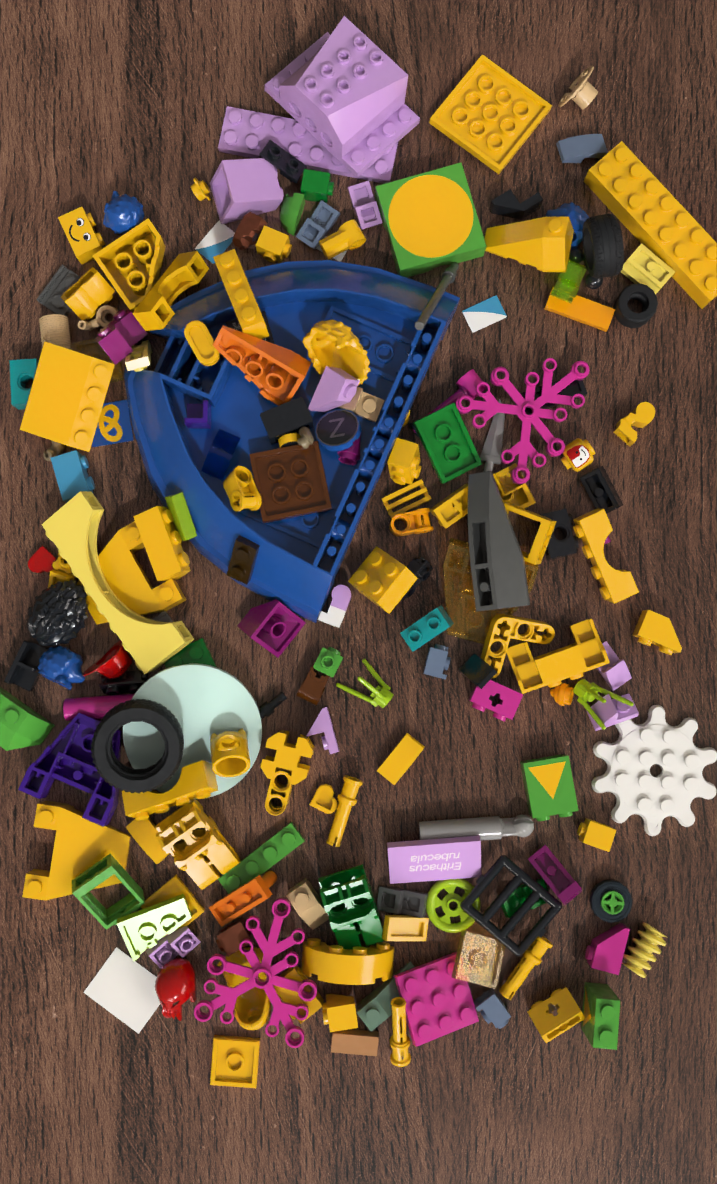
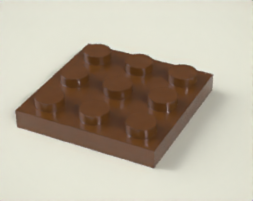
M314 441L307 449H303L301 445H293L249 454L255 485L261 495L260 511L263 523L332 510L318 441Z

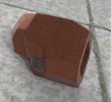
M248 212L236 229L232 240L234 247L238 250H245L250 248L251 245H255L264 225L268 227L267 222L256 214Z

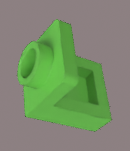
M323 647L313 668L333 678L343 660V657L340 656L341 652L332 647H328V649Z

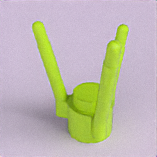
M362 659L363 664L382 687L379 685L376 687L372 686L361 676L357 679L372 691L370 694L372 698L345 685L336 683L338 688L371 703L374 707L379 705L381 708H384L394 696L389 691L391 687L382 680L366 659Z
M582 679L575 685L573 693L578 696L577 701L584 706L601 729L605 730L606 726L587 703V701L592 702L595 698L602 703H606V699L599 695L598 692L605 695L609 694L611 698L629 706L634 705L633 702L599 687L594 682L590 683L586 679Z

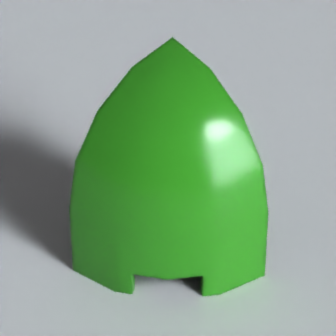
M294 193L293 197H289L286 194L280 210L281 225L293 236H295L305 206V196L300 193Z

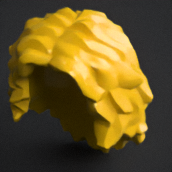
M336 320L315 323L302 342L308 350V357L311 359L310 361L319 375L323 374L326 366L341 368L360 381L358 386L363 384L368 379V372L371 371L368 367L370 361L367 351L363 349L362 344L359 343L360 340L351 331V327Z

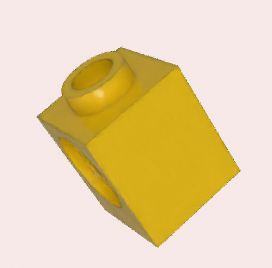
M585 818L584 823L581 822L577 835H579V840L582 843L610 852L616 829Z

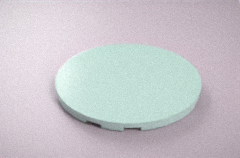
M198 663L172 666L149 678L132 697L131 700L146 699L147 701H155L157 704L160 703L162 706H165L167 710H170L175 715L182 728L184 749L181 763L174 776L172 775V778L163 786L158 787L157 791L165 793L172 789L180 778L182 767L201 760L212 763L210 737L213 733L218 735L225 731L238 732L240 729H244L248 741L250 768L247 772L235 777H222L215 774L218 791L212 792L210 797L221 794L235 786L252 768L262 741L260 712L253 696L244 684L230 673L211 665ZM142 721L123 725V743L132 767L134 769H145L156 764L165 751V742L161 733L153 725Z

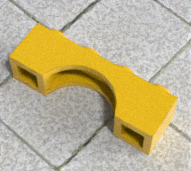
M235 249L214 256L213 259L242 332L259 339L269 337L265 321Z
M198 251L178 254L132 313L145 331L164 329L175 315L171 308L174 300L186 289L198 284L209 270V267Z
M597 508L573 519L575 526H573L574 532L578 538L582 539L584 544L582 547L583 553L587 559H590L593 565L591 572L594 578L598 579L601 584L599 590L603 599L615 604L639 593L631 572L624 569L616 570L605 559L604 543L608 535L613 531L605 509Z
M201 760L182 767L178 782L165 793L159 794L154 789L145 793H127L123 790L122 797L125 815L135 818L137 821L149 818L150 814L168 812L169 808L175 805H188L190 800L195 798H208L212 792L218 791L215 773L212 770V763Z

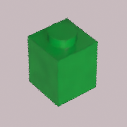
M304 169L300 191L301 194H304L307 201L320 202L322 200L328 204L329 196H333L334 182H331V175L328 172Z

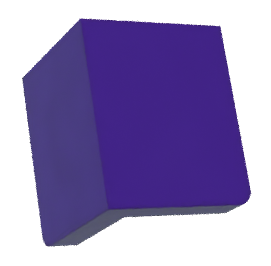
M203 400V404H187V418H184L187 428L211 429V404L208 400Z

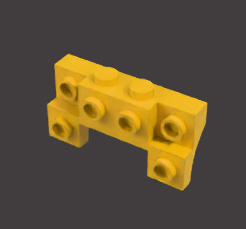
M592 618L569 626L575 643L533 658L527 641L508 647L506 653L522 694L547 685L549 688L562 684L561 680L569 677L570 680L581 678L584 676L583 672L610 663Z

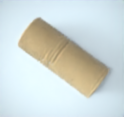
M49 314L39 319L42 347L45 341L72 350L69 318L67 316Z

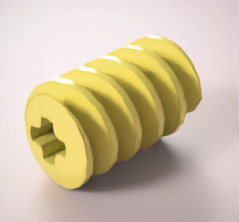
M643 922L642 925L646 932L637 931L641 940L632 939L636 947H627L631 955L624 954L623 957L626 963L622 964L637 975L645 978L647 975L643 968L648 970L652 968L648 960L652 962L657 960L653 952L657 954L662 952L657 945L666 946L667 943L662 937L667 936L648 923Z

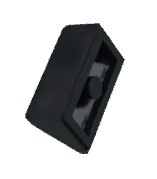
M603 466L579 478L595 509H605L606 514L623 506Z

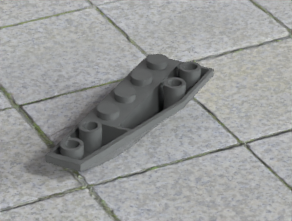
M492 471L470 474L468 480V537L476 612L528 606L530 601L525 560Z

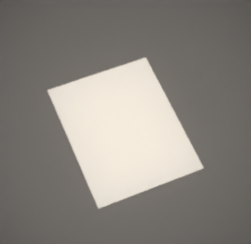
M117 947L83 992L138 1034L160 1005L155 991L157 977L136 961L133 962L131 957Z

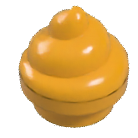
M562 683L560 686L551 689L550 694L559 705H571L574 688L569 687V684Z

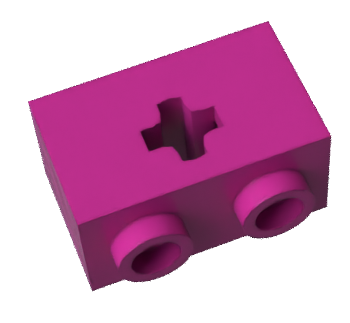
M490 680L482 689L475 685L468 700L473 702L471 707L482 712L485 709L494 712L493 717L505 722L506 718L513 720L523 694ZM498 694L497 698L500 702L499 704L494 703L492 706V701L489 700L490 695L495 696Z

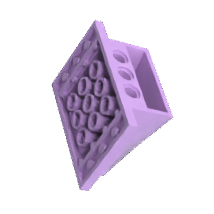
M345 16L331 35L328 32L325 33L264 85L265 91L357 178L416 127L420 121V118L404 104L408 74Z

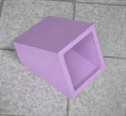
M264 158L221 161L210 182L221 224L241 220L248 212L259 215L278 208L284 194L283 189L279 186L278 172L274 165Z

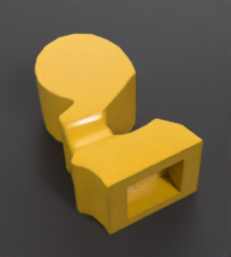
M649 402L640 403L632 413H629L617 422L613 433L630 447L637 439V431L632 429L631 426L644 428L655 416L654 406Z

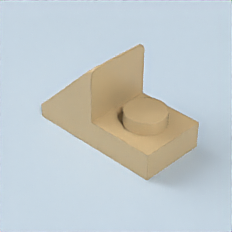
M357 387L356 394L351 402L337 408L352 411L355 415L376 423L385 400L363 392V388Z

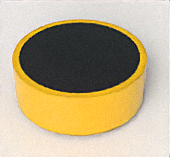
M298 433L282 435L278 439L279 447L298 445L297 440L301 438Z

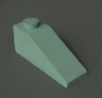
M411 961L356 1004V1013L370 1031H373L392 1015L391 1000L399 997L394 975L415 968Z

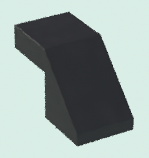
M511 189L491 201L489 211L492 214L522 220L540 209L543 198L538 192L522 203H519Z
M475 653L458 668V671L479 689H482L497 673L494 668Z

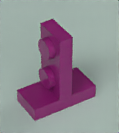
M546 845L528 858L529 862L564 906L582 892L579 884L570 876Z

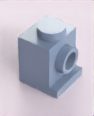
M435 644V648L429 647L422 674L446 680L447 675L443 674V670H448L451 660V657H447L449 647Z
M492 987L473 1001L475 1008L478 1012L480 1011L488 1024L492 1022L496 1028L501 1029L509 1022V1018H511L509 1010Z

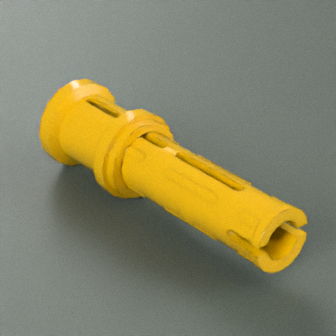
M346 775L343 777L344 784L341 794L337 796L339 804L328 839L326 840L327 844L331 846L335 844V847H340L351 808L357 803V792L359 786L363 784L362 780Z
M538 936L524 952L523 957L506 982L499 989L500 994L506 999H512L534 966L541 964V958L547 949L553 947V944L546 937L542 936L540 938Z
M395 997L391 1000L393 1035L390 1038V1046L392 1048L390 1061L397 1067H404L411 1061V1054L408 1052L410 1038L406 1030V1001L402 997Z

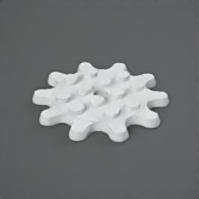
M653 705L648 710V718L645 723L636 724L632 719L615 724L619 731L618 740L614 743L598 741L593 746V753L606 762L607 770L603 775L595 777L591 783L592 789L595 792H611L615 795L616 805L611 811L612 819L617 823H623L631 815H640L644 820V831L650 836H656L661 832L662 821L668 816L675 817L684 827L692 826L695 822V815L690 808L692 800L697 797L709 800L714 798L717 793L715 785L707 782L702 775L705 766L716 762L717 751L712 747L698 748L694 745L693 735L698 729L697 721L688 717L682 720L678 726H670L666 722L664 708L660 705ZM654 764H658L662 769V772L656 777L650 774V768Z

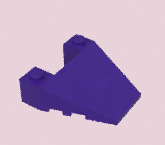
M78 713L54 742L43 751V754L29 766L18 790L42 799L47 797L54 780H60L92 794L82 818L103 827L109 825L118 805L119 789L109 785L108 782L106 783L105 779L98 774L95 764H93L91 743L100 721ZM118 729L112 738V749L116 758L120 761L122 731Z

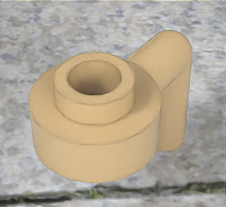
M104 305L98 309L95 319L89 322L80 320L78 328L91 331L99 326L106 327L110 323L107 320V315L111 313L114 316L118 310L113 306Z

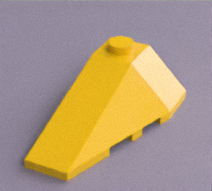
M542 217L490 227L486 229L484 238L486 243L485 251L503 258L517 260L523 265H531L542 272H566L574 229L569 217Z

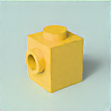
M265 225L255 245L257 254L262 255L265 260L275 263V261L282 263L284 257L287 258L292 248L289 235Z

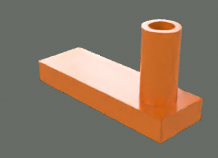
M269 870L262 876L258 875L213 903L209 910L220 926H224L267 900L272 895L269 888L277 881L276 873Z

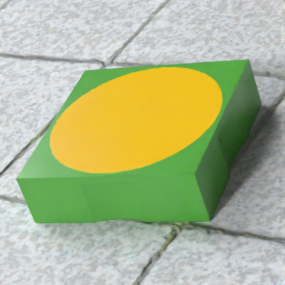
M462 163L375 187V199L383 226L390 239L391 253L398 275L411 277L429 272L439 266L450 265L453 262L461 263L484 256L486 243Z

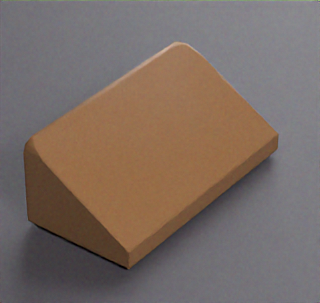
M354 1029L332 1032L331 1052L377 1056L379 1032Z

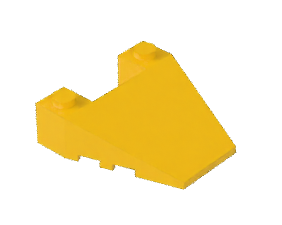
M134 521L118 530L98 555L102 573L117 598L135 613L144 616L168 611L187 599L176 580L172 578L155 588L152 587L134 553L145 547ZM79 580V581L77 582V585H82V586H83V584H82L81 581ZM87 594L86 603L88 610L96 625L109 623L105 616L97 610L96 603L92 597Z
M46 800L38 803L34 827L56 830L50 871L33 869L26 873L22 897L50 900L71 895L72 880L109 854L126 870L131 836L110 825L103 827L82 818L84 813L67 803ZM114 874L94 889L122 882Z

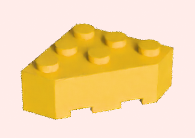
M149 218L92 255L132 313L159 280L166 247L161 235Z

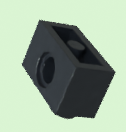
M567 508L540 514L557 521L554 530L560 529L564 533V538L558 540L554 537L553 530L545 551L547 561L577 553L579 543L577 536H573L571 529L573 527V518L570 513H567Z

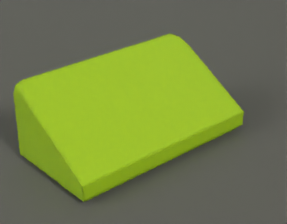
M183 492L166 496L165 500L174 519L175 530L179 532L182 541L196 537L197 533Z

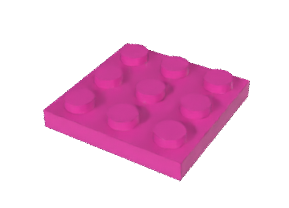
M454 952L394 975L399 997L404 998L406 1001V1021L414 1046H420L479 1022L460 953Z

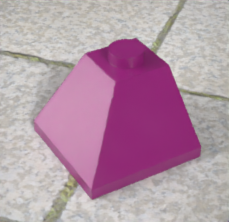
M276 599L251 608L237 626L250 638L279 658L306 622Z

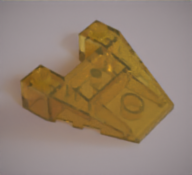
M450 538L444 556L443 569L446 612L454 624L447 629V634L484 644L492 618L497 614L512 615L519 607L476 612L471 566L467 565L470 557L469 543ZM525 561L528 593H530L539 567L538 564L534 565ZM504 621L502 624H498L500 629L502 626H506Z

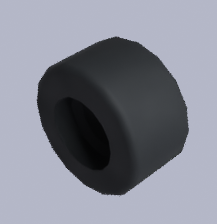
M640 283L631 284L625 287L615 300L613 307L615 309L614 315L623 326L639 328L647 324L655 314L658 306L657 296L647 285ZM630 299H636L642 303L643 311L641 313H635L629 309L627 303Z

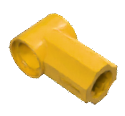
M352 219L341 225L337 232L320 240L319 245L323 254L329 260L348 249L355 250L366 242V238L356 220Z

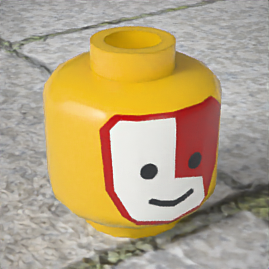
M576 438L565 446L562 453L563 457L560 460L567 470L572 468L575 472H579L593 462V455L596 453L586 439Z

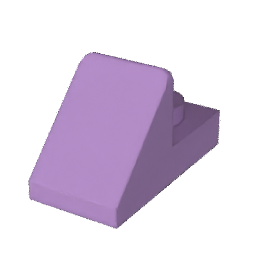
M604 641L602 644L610 663L596 669L611 690L614 691L632 677L625 661L619 659L607 641Z
M629 693L621 696L633 702ZM609 694L603 697L606 699V703L597 701L591 706L606 728L639 715L635 704L629 706L618 700L611 699ZM586 710L595 731L601 730V727Z
M323 707L307 736L324 732L325 736L321 737L324 750L329 749L330 754L339 752V747L328 707Z

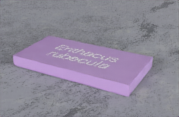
M480 836L387 843L390 884L476 878L482 874Z

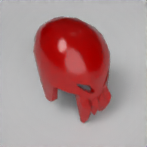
M176 958L166 963L158 972L155 981V991L162 1006V1014L167 1019L171 1017L175 1019L176 1017L179 1021H182V1004L189 998L191 1002L196 1001L195 971L192 964L185 958Z

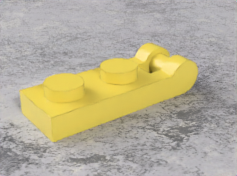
M149 340L142 341L140 345L131 346L133 352L125 357L128 371H142L150 365L152 348Z

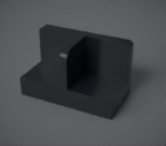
M303 397L296 398L260 413V418L267 431L271 445L277 443L278 439L284 434H299L301 427L314 428L313 419Z
M24 640L4 682L15 684L27 691H33L40 676V673H38L39 659L48 648L33 641Z

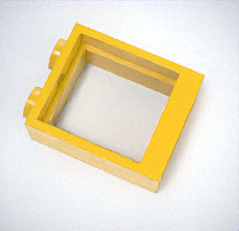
M503 502L507 514L511 511L541 523L530 553L522 551L526 562L534 565L541 564L557 521L508 502Z

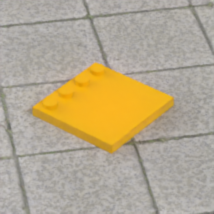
M482 54L432 115L429 123L494 172L500 174L549 113L552 105Z

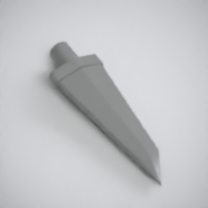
M497 413L493 416L481 455L479 456L481 462H485L483 472L493 471L494 464H501L500 455L503 443L504 413Z

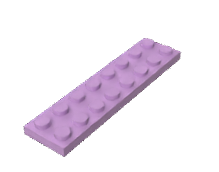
M227 106L218 145L219 152L255 159L260 157L259 154L269 140H271L307 166L306 169L357 178L295 119ZM398 142L357 179L383 184L389 183L391 181Z

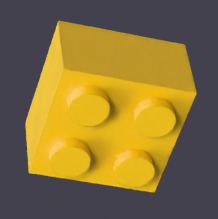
M376 546L348 582L361 594L390 614L418 578L405 565Z

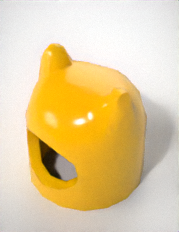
M240 729L238 732L225 731L218 735L215 733L211 735L210 751L213 772L222 777H235L247 772L250 768V756L247 735L244 729Z

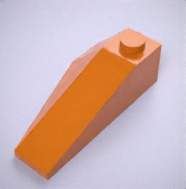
M224 325L213 343V346L232 365L237 366L245 374L244 377L249 382L252 381L260 389L259 393L264 398L278 406L291 401L312 363L292 350Z

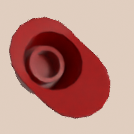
M120 640L114 644L102 658L85 670L82 676L97 671L107 678L120 677L132 664V659L122 646V641Z

